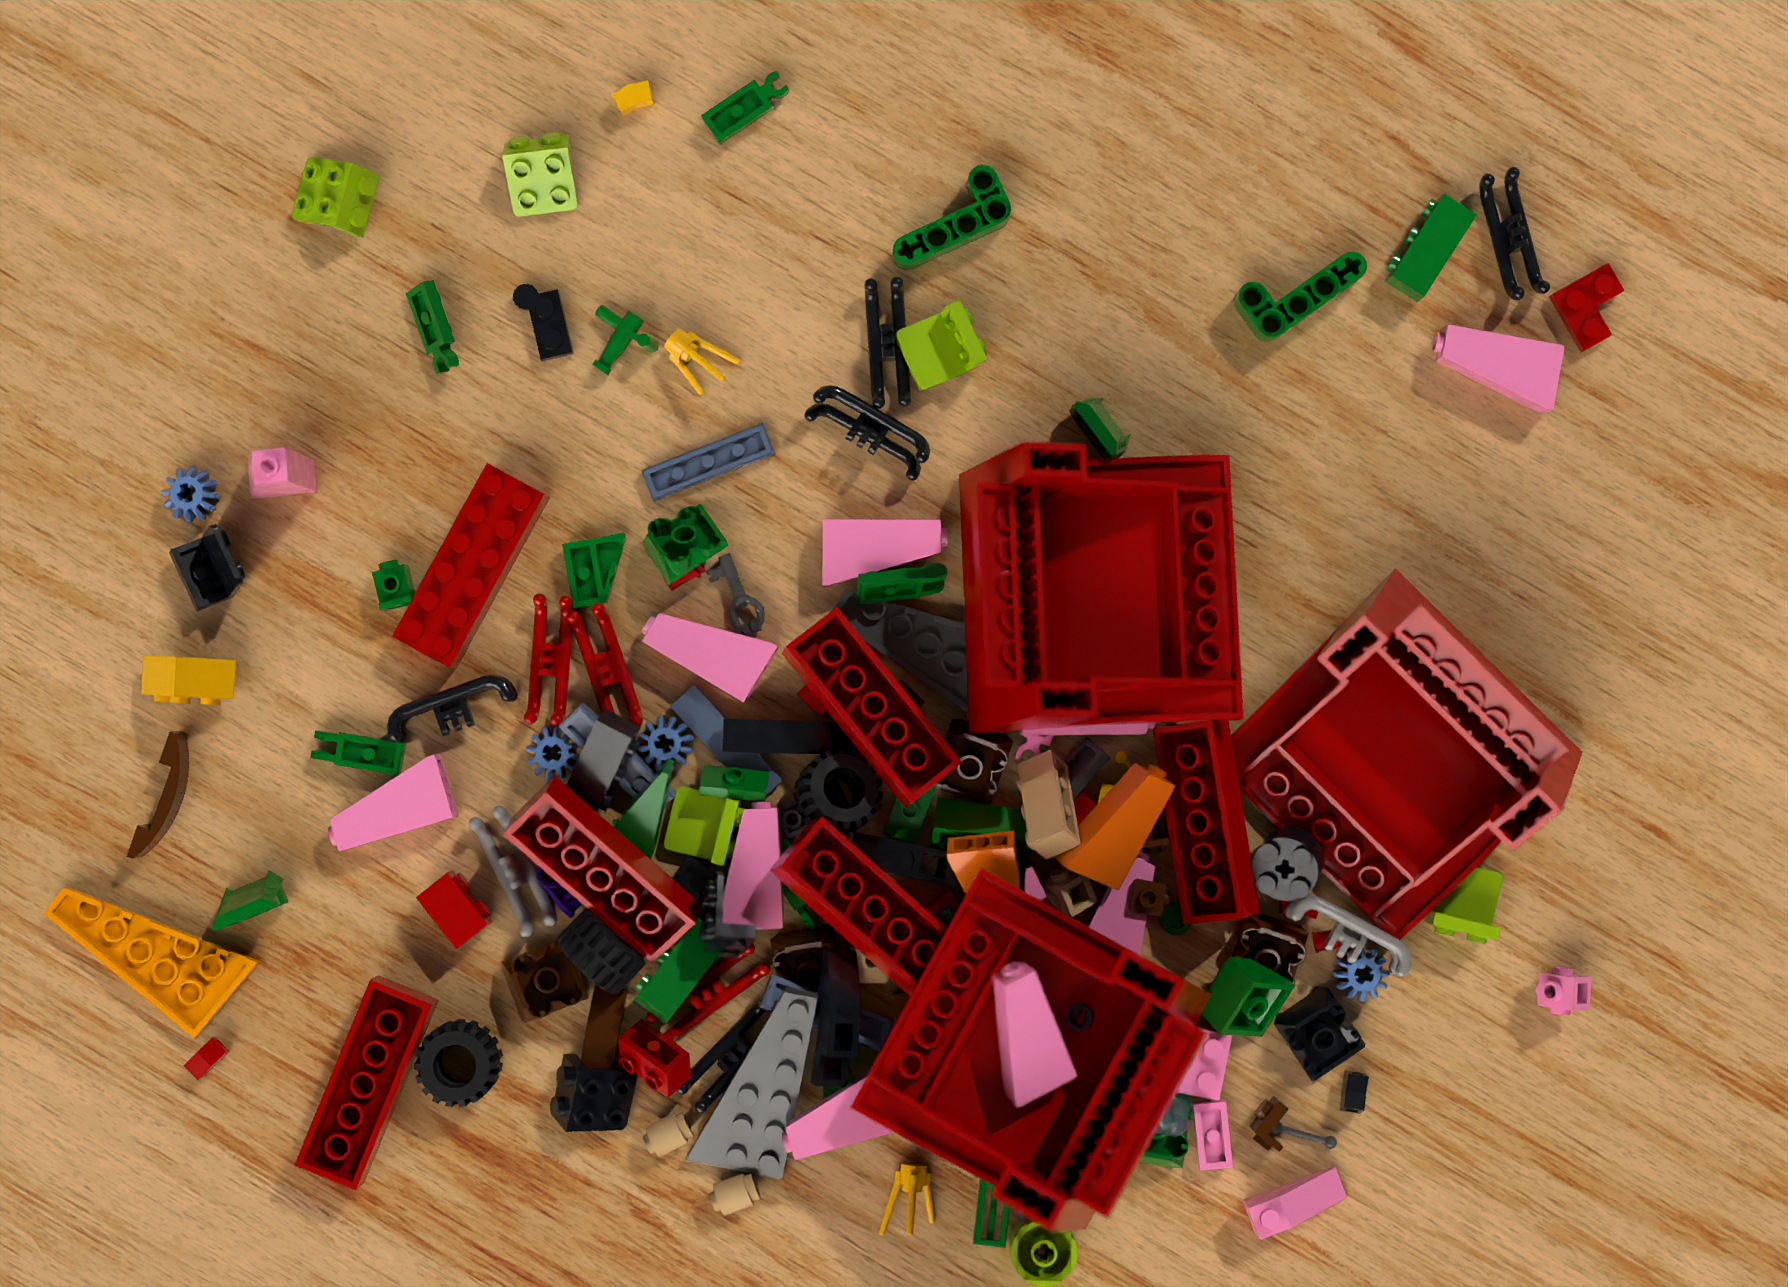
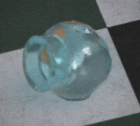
M1179 1092L1175 1094L1155 1133L1179 1136L1187 1131L1190 1125L1187 1112L1192 1106V1099L1189 1094Z

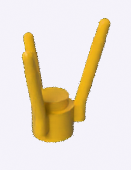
M679 328L668 338L664 348L671 353L668 359L677 365L697 393L703 395V388L682 360L688 362L693 358L721 381L725 380V375L697 353L699 349L697 345L735 364H740V359L699 338L692 331L687 334L683 329Z
M901 1163V1170H895L894 1183L881 1221L879 1235L885 1234L901 1184L903 1185L902 1191L909 1192L907 1235L912 1236L914 1232L916 1193L922 1192V1186L924 1188L929 1222H935L930 1185L931 1173L927 1172V1165Z

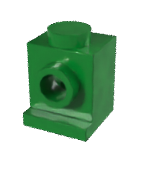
M398 560L378 564L379 570L372 572L379 600V609L390 611L409 606L415 595L409 565H399ZM390 578H394L397 582L393 590L387 588L386 583Z

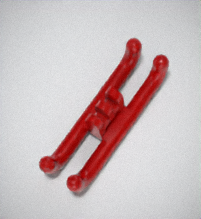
M538 593L533 597L535 606L528 704L524 721L527 724H534L538 720L543 676L556 677L554 706L550 722L553 726H559L560 722L565 719L573 630L567 620V614L574 611L573 601L567 595L559 599L561 607L558 644L545 643L548 606L546 597Z
M599 602L592 606V612L596 616L608 650L598 654L594 653L587 629L580 614L576 611L569 612L567 620L575 634L601 714L605 709L615 713L606 686L619 683L630 721L641 726L643 723L641 707L607 609Z
M753 942L739 957H723L709 967L684 1000L686 1001L690 998L696 1010L664 1033L665 1036L672 1041H676L694 1026L770 973V965L768 963H760L729 986H726L719 977L755 951V944ZM647 1013L646 1020L648 1023L655 1024L659 1021L653 1014Z

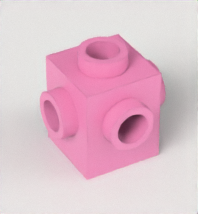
M1553 966L1552 972L1539 973V980L1536 984L1537 1006L1550 1007V1013L1557 1015H1570L1571 1011L1590 1010L1592 976L1573 974V968Z

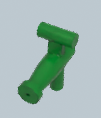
M604 305L598 307L595 316L615 328V331L611 335L599 361L595 359L592 364L593 366L609 375L612 371L610 367L626 350L632 340L638 342L648 352L654 353L658 350V342L647 334H636L644 323L641 318L629 310L622 318Z

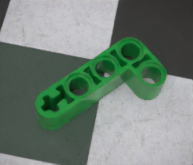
M978 165L969 173L967 188L973 204L905 234L895 241L893 245V260L897 267L902 270L917 268L1006 226L1011 214V205L993 168L988 165ZM979 176H985L991 181V186L984 190L978 189L973 181ZM993 205H998L1003 208L1005 215L1000 219H993L988 215L987 209ZM962 219H970L974 222L975 229L972 232L965 233L960 231L957 224ZM939 232L945 236L946 241L941 246H933L928 241L929 235ZM918 239H922L923 249L926 251L924 254L922 253V247L918 248ZM906 246L908 250L918 249L913 251V258L908 259L906 255L900 257L902 247Z
M1347 252L1277 302L1274 301L1261 283L1256 281L1248 282L1236 293L1234 306L1259 340L1271 342L1354 285L1365 274L1367 262L1360 253ZM1352 264L1355 270L1339 280L1337 274L1346 266ZM1322 280L1329 285V295H1322L1317 292L1315 288L1316 281ZM1246 291L1254 292L1258 297V305H1247L1243 300V293ZM1289 300H1299L1304 307L1303 313H1293L1289 308ZM1264 318L1273 319L1277 324V331L1274 333L1266 332L1263 329L1262 320Z

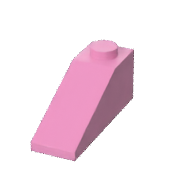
M1332 1166L1245 1199L1243 1203L1254 1232L1261 1240L1302 1223L1346 1199L1347 1196L1336 1167Z

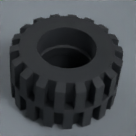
M837 748L833 752L827 750L820 756H817L799 774L801 777L796 780L794 786L798 790L793 794L794 801L800 802L796 810L798 815L804 813L806 818L802 821L806 825L811 820L823 816L841 834L846 836L850 832L854 833L874 817L873 815L878 812L881 806L878 802L883 799V791L878 790L883 783L881 778L875 777L876 771L873 767L870 768L866 764L868 761L864 756L861 758L856 757L857 751L852 749L845 753L844 748ZM825 778H838L849 786L853 797L851 808H838L829 802L824 793Z
M585 908L558 936L560 947L570 961L586 977L607 992L618 994L645 966L643 956L588 908Z
M465 1019L446 1022L422 1040V1045L417 1049L415 1056L418 1059L414 1062V1070H418L419 1073L415 1077L417 1084L422 1082L425 1087L422 1089V1092L425 1095L432 1094L434 1096L432 1101L437 1104L443 1101L446 1107H453L455 1104H459V1107L467 1106L469 1103H474L482 1098L497 1082L498 1074L503 1066V1063H500V1058L503 1056L502 1049H498L496 1046L499 1043L496 1036L492 1038L488 1034L491 1030L486 1026L483 1028L479 1027V1022L473 1020L465 1022ZM461 1045L473 1054L476 1061V1071L471 1079L466 1081L455 1080L445 1072L442 1066V1053L446 1047Z

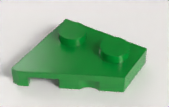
M625 533L562 544L574 609L593 606V604L598 602L602 604L608 603L626 541Z

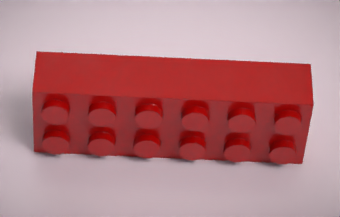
M486 463L392 637L448 668L457 669L550 497Z
M838 607L785 646L782 652L784 658L905 808L963 763Z
M1191 721L1155 727L1152 729L1158 768L1164 770L1167 773L1165 779L1175 785L1164 807L1183 924L1244 919L1260 913L1229 721Z
M555 775L512 816L503 833L509 841L651 964L696 924L701 909L700 902Z
M823 816L811 820L772 866L770 871L911 997L947 929Z
M379 975L370 979L294 1166L355 1191L364 1184L415 1060L416 1051L421 1045L438 1004V999Z

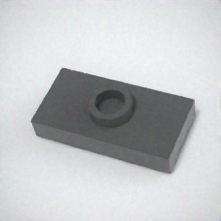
M1088 737L1064 761L1068 766L1073 800L1111 759L1106 752Z

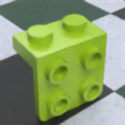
M550 132L542 135L541 138L529 139L527 136H518L511 138L509 142H505L502 158L512 209L516 216L569 211L577 208L578 200L570 161L571 141L569 135Z
M310 157L307 159L303 169L297 197L294 202L292 218L299 222L331 226L352 236L363 238L380 175L351 162Z
M960 300L948 304L940 313L902 328L895 334L897 344L915 383L922 391L977 369L987 360L985 343L980 337L976 336L972 327V315L966 307H963Z
M680 786L676 790L664 847L670 851L708 859L713 864L724 866L727 863V859L732 860L736 840L732 839L735 827H740L743 811L745 810V808L740 807L742 800L699 795V789Z
M1476 867L1425 917L1424 922L1434 925V932L1454 936L1455 931L1467 933L1466 939L1482 944H1486L1487 938L1498 941L1500 927L1492 924L1503 881L1502 874Z

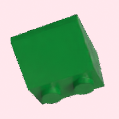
M1229 957L1221 966L1220 972L1212 985L1206 990L1212 995L1202 1015L1219 1034L1262 1037L1295 985L1292 981L1252 959Z

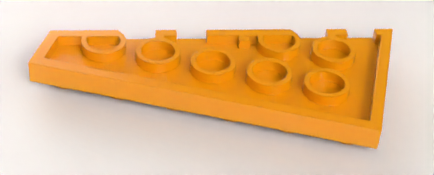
M64 887L43 912V914L193 1039L202 1033L260 963L257 959L71 887Z

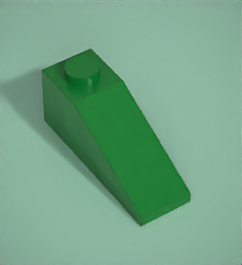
M671 759L666 760L624 808L620 819H613L612 826L650 859L657 845L674 760Z

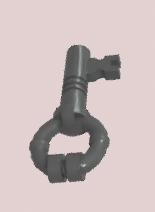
M728 553L718 557L721 565L716 569L707 570L706 573L707 575H712L709 578L710 582L718 580L719 577H726V580H728L727 583L729 588H731L730 590L734 598L729 609L730 623L737 631L744 633L746 636L761 631V626L765 619L764 607L756 598L745 593L731 554ZM750 604L755 608L757 619L742 625L737 617V610Z

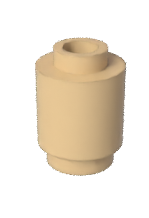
M683 1112L678 1115L673 1113L645 1128L647 1134L643 1136V1140L650 1154L656 1152L661 1157L687 1144L688 1139L694 1136V1132Z
M742 1173L713 1184L714 1192L709 1193L714 1210L716 1212L721 1210L724 1216L752 1206L755 1200L761 1198L759 1188L752 1173L746 1176Z

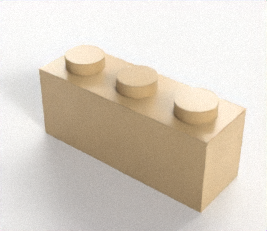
M1052 749L1017 764L1019 774L1017 786L1023 799L1021 813L1026 821L1027 832H1025V839L1030 849L1036 850L1047 860L1080 846L1081 842L1067 764Z

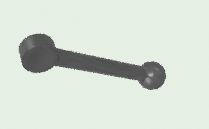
M1280 1121L1271 1131L1274 1134L1283 1132L1322 1143L1328 1149H1333L1337 1145V1140L1333 1136L1325 1138L1283 1126Z

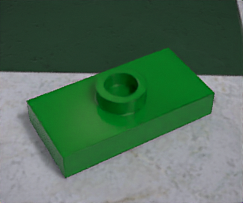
M704 764L699 795L765 802L769 772Z
M937 784L907 808L896 798L884 833L915 844Z

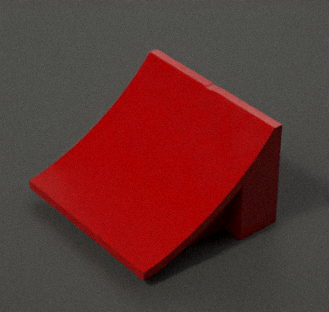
M1023 441L959 474L969 733L1244 719L1230 455H1177L1087 460L1086 444Z
M1396 568L1309 658L1231 734L1240 791L1278 828L1296 826L1309 831L1324 850L1325 865L1322 872L1380 930L1399 940L1440 904L1501 842L1511 851H1514L1563 810L1583 753Z
M980 868L850 1108L934 1155L994 1185L995 1188L991 1196L1050 1232L1085 1230L1095 1212L1105 1218L1110 1217L1208 1035L1207 1032L1195 1025L1212 994ZM1023 961L1036 972L1077 1077L1017 1108L1005 1096L1003 1090L993 976L1002 972L1006 965ZM1077 1003L1088 1004L1095 1014L1092 1026L1083 1031L1073 1030L1066 1021L1067 1010ZM1085 1009L1077 1021L1079 1024H1082L1087 1014Z

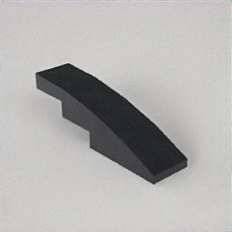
M724 719L723 752L822 754L827 750L833 752L837 748H844L845 753L851 749L856 751V746L837 722Z

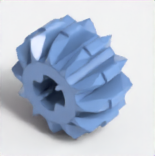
M189 466L187 473L183 469H176L177 480L171 477L166 478V482L171 485V489H163L161 492L162 495L171 497L164 503V506L168 509L174 508L173 517L179 519L184 515L186 522H193L195 516L200 520L206 519L205 509L212 512L216 510L215 505L210 502L211 499H220V494L211 492V490L217 487L218 483L216 480H208L210 474L208 471L202 470L198 473L196 467ZM189 488L196 490V492L192 494L193 500H188L186 498L190 495Z
M658 716V729L651 722H647L645 727L651 732V735L640 733L638 736L639 739L648 741V745L638 747L639 752L649 750L651 753L644 759L646 764L651 763L657 758L655 770H659L664 764V760L667 759L673 760L675 758L678 763L684 765L687 761L680 754L681 751L687 754L693 753V748L683 746L684 742L694 739L693 735L682 737L681 733L688 727L686 723L674 729L677 721L676 717L671 716L666 727L663 716ZM663 734L666 735L667 739H673L674 746L669 747L671 751L666 753L665 748L658 747V741L663 740L661 738Z
M548 726L542 727L544 739L538 734H533L531 738L538 744L537 747H526L527 752H533L536 757L529 758L527 763L528 765L537 762L540 764L534 772L537 776L547 769L546 780L548 781L555 775V771L561 780L566 779L565 768L572 772L575 765L571 762V759L578 760L580 756L579 753H573L572 749L579 748V746L575 742L570 744L568 742L570 738L566 734L561 737L562 730L558 726H555L553 736ZM559 746L561 751L558 753L561 754V758L550 760L547 756L551 754L547 752L548 747Z
M1364 947L1354 964L1337 957L1335 962L1342 966V970L1332 971L1334 977L1342 978L1336 984L1337 989L1343 990L1347 988L1345 996L1349 999H1352L1357 993V998L1361 1002H1365L1367 991L1372 998H1377L1378 992L1375 987L1387 988V984L1381 981L1380 978L1390 976V971L1379 969L1385 965L1387 960L1384 957L1376 958V949L1370 948L1365 952ZM1347 949L1345 953L1346 957H1348V954L1350 953L1351 949ZM1357 968L1368 972L1365 979L1355 974Z

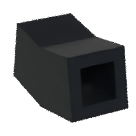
M1344 1071L1340 1111L1357 1114L1365 1111L1369 1076L1365 1073Z

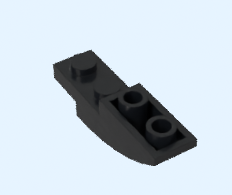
M858 832L853 833L851 843L883 872L963 890L948 862L946 851Z
M823 949L817 990L818 998L815 1015L820 1017L810 1083L815 1086L846 1087L850 1058L857 1057L859 1040L860 982L856 951Z

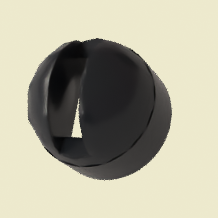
M1086 1003L1074 1004L1066 1012L1067 1024L1073 1030L1083 1031L1094 1023V1011ZM1085 1009L1087 1014L1082 1024H1079L1077 1021Z

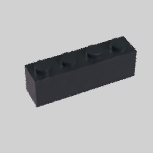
M607 709L596 719L566 784L599 815L602 810L607 812L615 797V794L611 793L614 783L619 785L628 769L623 764L627 756L633 757L641 741L636 738L641 728L640 726Z

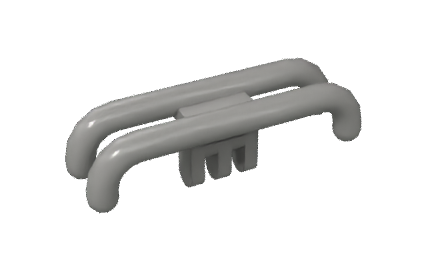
M496 806L493 809V816L499 820L505 831L512 817L506 808ZM478 817L470 819L469 827L475 831L517 918L521 936H531L534 929L530 915L517 890L518 887L528 882L544 915V923L547 926L554 925L557 921V913L548 892L537 879V869L533 860L511 841L509 842L514 853L502 858L483 820Z
M1311 894L1302 899L1291 901L1287 905L1285 915L1294 921H1299L1304 913L1311 909L1336 921L1324 944V949L1331 951L1336 941H1339L1340 943L1335 955L1342 958L1348 947L1352 949L1348 954L1347 961L1354 964L1367 939L1388 949L1392 954V960L1389 965L1391 974L1397 975L1400 978L1408 974L1412 963L1411 953L1402 941L1329 901Z

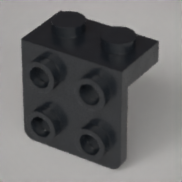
M216 524L208 526L202 538L173 548L169 552L196 612L233 598L243 584L242 579L245 578L241 563L237 559L233 560L229 551L231 544L226 532L219 530Z
M716 872L712 879L707 881L706 889L701 890L700 908L705 909V921L700 922L699 940L704 941V951L720 952L721 957L736 958L743 954L756 939V925L723 923L724 873Z
M563 1054L561 1066L557 1069L556 1074L557 1087L555 1096L552 1097L550 1102L551 1115L565 1132L623 1130L627 1126L638 1075L635 1073L631 1074L624 1068H588L576 1054Z

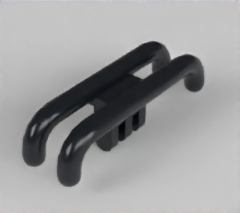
M1516 167L1509 168L1504 178L1505 192L1511 216L1503 222H1500L1492 187L1495 178L1492 174L1488 173L1482 176L1479 183V193L1504 289L1512 300H1521L1525 295V291L1517 285L1509 254L1521 251L1529 282L1536 293H1547L1550 290V284L1543 280L1518 189L1520 171Z
M894 277L890 282L893 324L880 325L877 282L869 278L864 283L872 404L877 409H881L885 405L882 362L895 361L898 402L902 407H908L911 404L909 367L895 339L896 332L906 327L903 280L900 277Z
M822 386L815 391L813 400L818 404L810 406L805 411L804 417L807 421L812 422L820 416L829 418L849 430L845 437L846 440L851 442L855 436L860 437L856 446L863 448L866 442L871 444L868 453L874 455L877 449L880 448L907 465L906 477L908 480L915 481L919 477L921 471L920 463H925L929 459L931 452L925 437L838 386ZM828 398L835 399L860 413L856 420L838 408L829 404H823V402ZM888 431L913 444L917 449L916 456L905 447L887 438Z
M498 675L479 677L398 707L389 716L387 723L388 736L393 742L406 740L407 732L405 725L408 719L431 710L434 711L442 735H449L450 728L447 724L449 720H451L456 732L463 730L460 716H464L468 727L475 725L466 699L467 697L490 689H496L503 701L514 702L518 698L517 690L513 683L505 677Z
M762 998L691 1068V1078L677 1090V1093L681 1095L686 1094L718 1060L717 1066L724 1073L695 1103L696 1112H706L709 1106L726 1090L741 1062H743L748 1054L751 1045L742 1035L767 1011L760 1007Z

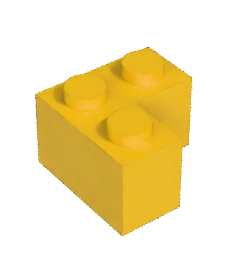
M143 655L141 694L154 695L153 702L190 704L191 697L200 698V704L220 705L221 699H234L236 660Z

